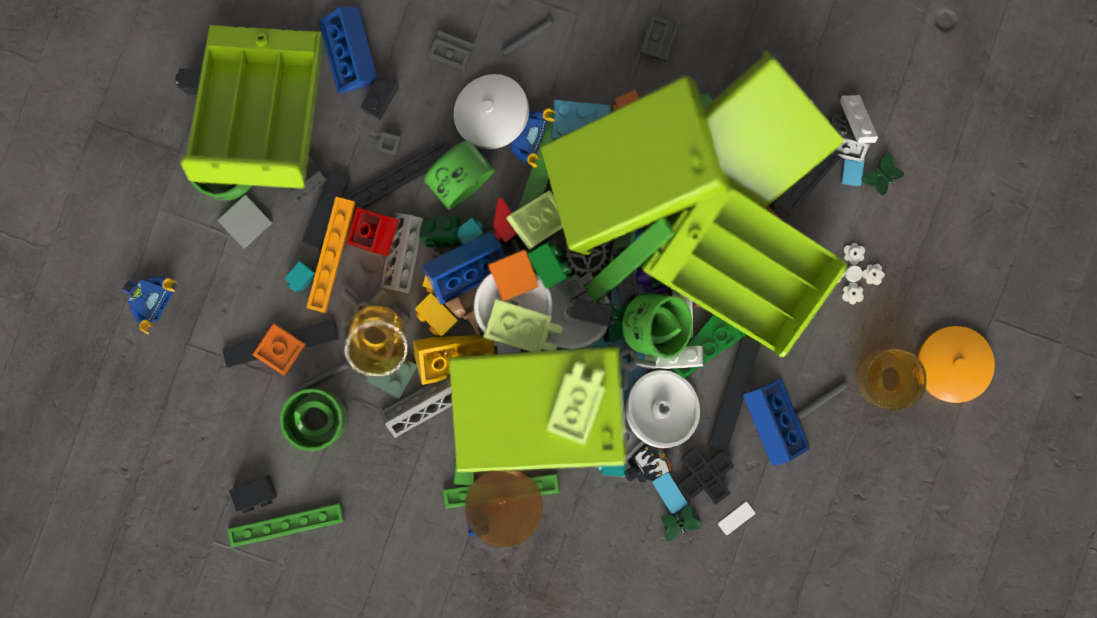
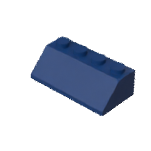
M339 7L318 22L337 92L342 94L371 85L376 81L377 73L358 7Z
M490 231L423 264V268L441 305L479 286L483 279L491 273L488 264L503 259L505 256L501 243Z
M781 378L743 394L745 403L749 408L752 420L756 425L772 466L790 462L810 449Z

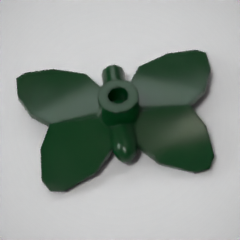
M885 153L881 158L880 168H875L877 173H866L861 180L866 185L875 186L876 190L884 196L888 190V183L891 184L892 180L902 178L904 172L895 168L892 156L889 153Z
M613 303L606 304L615 306L613 319L615 320H612L611 325H615L611 328L609 334L611 342H616L623 336L622 321L629 303H625L620 307Z
M686 505L681 510L680 515L675 514V517L672 515L661 516L663 524L667 527L665 531L666 541L677 537L680 530L681 533H685V528L697 530L702 527L701 522L697 518L692 517L691 506Z

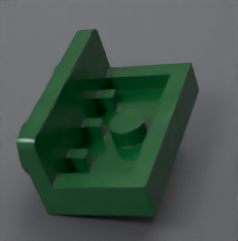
M457 215L423 218L419 239L428 248L460 245L461 241L457 237L460 218Z

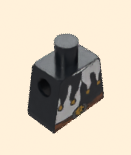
M644 443L627 460L631 468L626 470L624 474L629 481L638 478L639 482L642 483L671 472L674 469L662 448Z

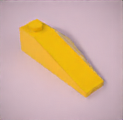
M484 335L430 337L413 341L415 361L421 384L424 385L446 379V376L450 374L449 359L451 357L495 353L494 340L483 337Z

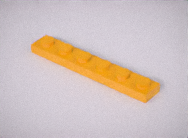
M339 197L335 198L306 307L308 309L323 313L327 312L356 203L354 201Z

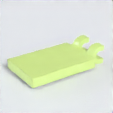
M550 190L507 217V220L529 250L563 228L554 194Z
M495 299L483 337L531 352L541 351L542 349L553 351L557 349L558 345L547 342L549 331L561 334L563 326L551 323V316Z
M578 361L575 364L573 374L567 373L547 430L585 445L605 387L600 385L605 370L597 368L593 378L582 375L587 363Z

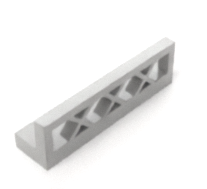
M395 213L394 218L399 219L389 255L386 256L380 288L409 293L423 218ZM401 218H404L403 226L400 228ZM399 238V239H400V243H399V245L396 247V241H397V239ZM396 257V262L392 265V260ZM390 276H392L391 286L388 285Z
M448 375L446 379L431 383L380 412L384 424L395 438L452 406V398L444 400L445 396L452 393L451 380ZM437 404L434 409H427L429 405ZM415 413L420 414L418 418L410 419L411 415ZM403 423L400 428L396 430L393 428V425Z

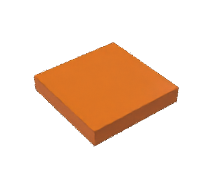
M525 250L488 264L503 302L539 287Z
M273 323L252 355L283 376H286L306 346V343L276 323Z

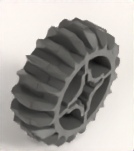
M610 242L600 245V250L592 249V256L589 255L588 264L584 255H576L581 254L576 251L570 252L569 247H561V250L566 251V254L561 255V258H567L563 262L569 263L570 268L575 270L572 274L573 276L579 272V278H581L583 274L591 272L596 277L598 275L597 270L601 272L603 271L602 266L605 268L608 266L605 260H611V257L606 256V254L612 253L611 249L606 250V247L611 244ZM602 255L601 262L591 269V258ZM571 258L582 259L585 269L577 267Z

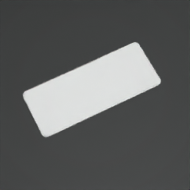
M745 502L721 520L718 525L728 535L755 515V512L748 502Z

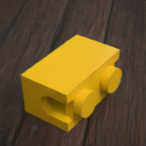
M430 293L415 308L417 311L415 315L423 323L427 321L430 325L429 330L436 337L438 335L443 337L459 321L443 304L440 305L433 293Z

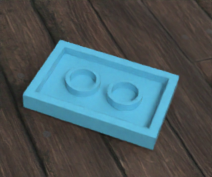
M554 100L553 111H556V113L552 115V119H555V121L552 122L551 139L556 140L609 114L611 105Z

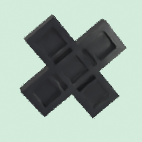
M697 447L692 448L680 457L691 474L676 485L688 501L703 490L715 505L731 494L720 479L722 475L734 467L723 450L708 461H706Z

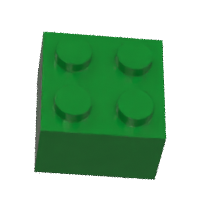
M546 243L527 254L546 289L553 288L572 277L570 275L572 270L567 262L564 263L560 257L563 254L559 246L553 243Z

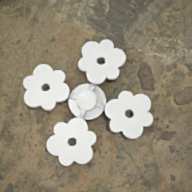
M852 243L851 246L848 245L844 248V259L849 261L851 266L847 268L842 277L846 276L852 283L843 288L842 299L849 301L852 305L856 302H861L864 298L862 294L863 288L858 287L855 282L863 277L866 279L867 284L879 285L882 281L881 278L885 276L879 264L867 265L866 270L863 272L860 267L856 266L859 261L864 260L863 254L865 253V248L858 246L857 243Z

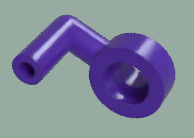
M642 268L638 269L636 279L638 284L643 285L645 293L662 294L669 291L666 284L652 289L649 274L643 271Z

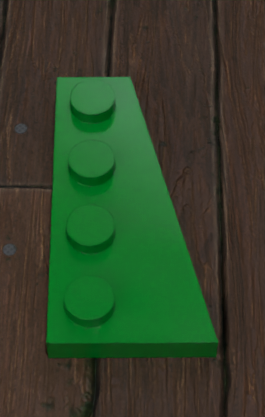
M713 314L686 347L702 346L704 365L747 334ZM700 367L672 369L684 379Z

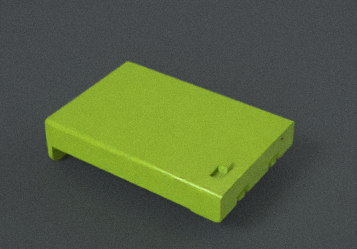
M220 25L209 26L187 155L182 158L181 162L190 181L304 188L324 47L322 32Z
M767 50L762 52L764 56L704 108L706 115L703 116L708 120L717 148L714 151L719 154L720 161L718 164L723 167L728 185L764 209L845 142Z
M687 76L682 77L541 146L570 250L588 255L592 253V248L729 188L723 167L718 164L720 161L719 154L714 151L717 148L708 120L703 117L706 114L704 108L700 107L702 101L694 80Z
M730 186L726 190L674 212L668 222L676 234L640 265L643 271L767 346L780 357H784L789 352L848 267V264L837 255Z
M620 346L471 356L461 355L449 359L458 472L625 465L628 462L626 438L624 435L626 432L624 425L623 389L621 388L622 375H620ZM578 361L587 363L582 374L586 377L593 378L597 368L605 370L604 377L600 385L605 387L585 445L547 430L567 373L573 374L575 364Z

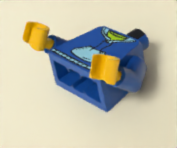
M551 109L529 112L525 128L515 140L509 143L510 150L514 155L534 168L537 167L534 161L536 159L541 160L537 156V152L548 124L547 121H555V119L550 118V115L556 113V111Z
M150 276L146 280L140 279L137 285L131 281L124 285L123 291L131 295L127 303L131 306L130 310L138 322L141 331L149 334L148 327H155L151 322H157L175 291L172 289V284L177 283L176 280L163 276Z

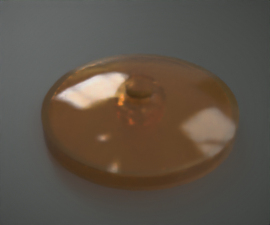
M496 470L483 474L472 484L465 500V516L470 529L480 540L492 546L511 547L524 542L535 532L542 517V498L537 486L528 476L516 470Z

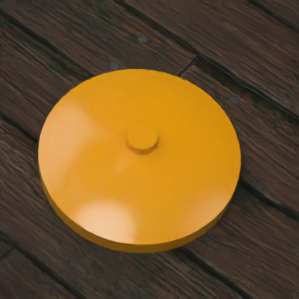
M948 326L931 333L921 344L916 361L921 365L919 367L916 364V370L919 371L918 377L919 380H922L921 384L934 397L954 403L972 400L983 393L989 386L995 369L994 355L988 342L976 331L962 326Z

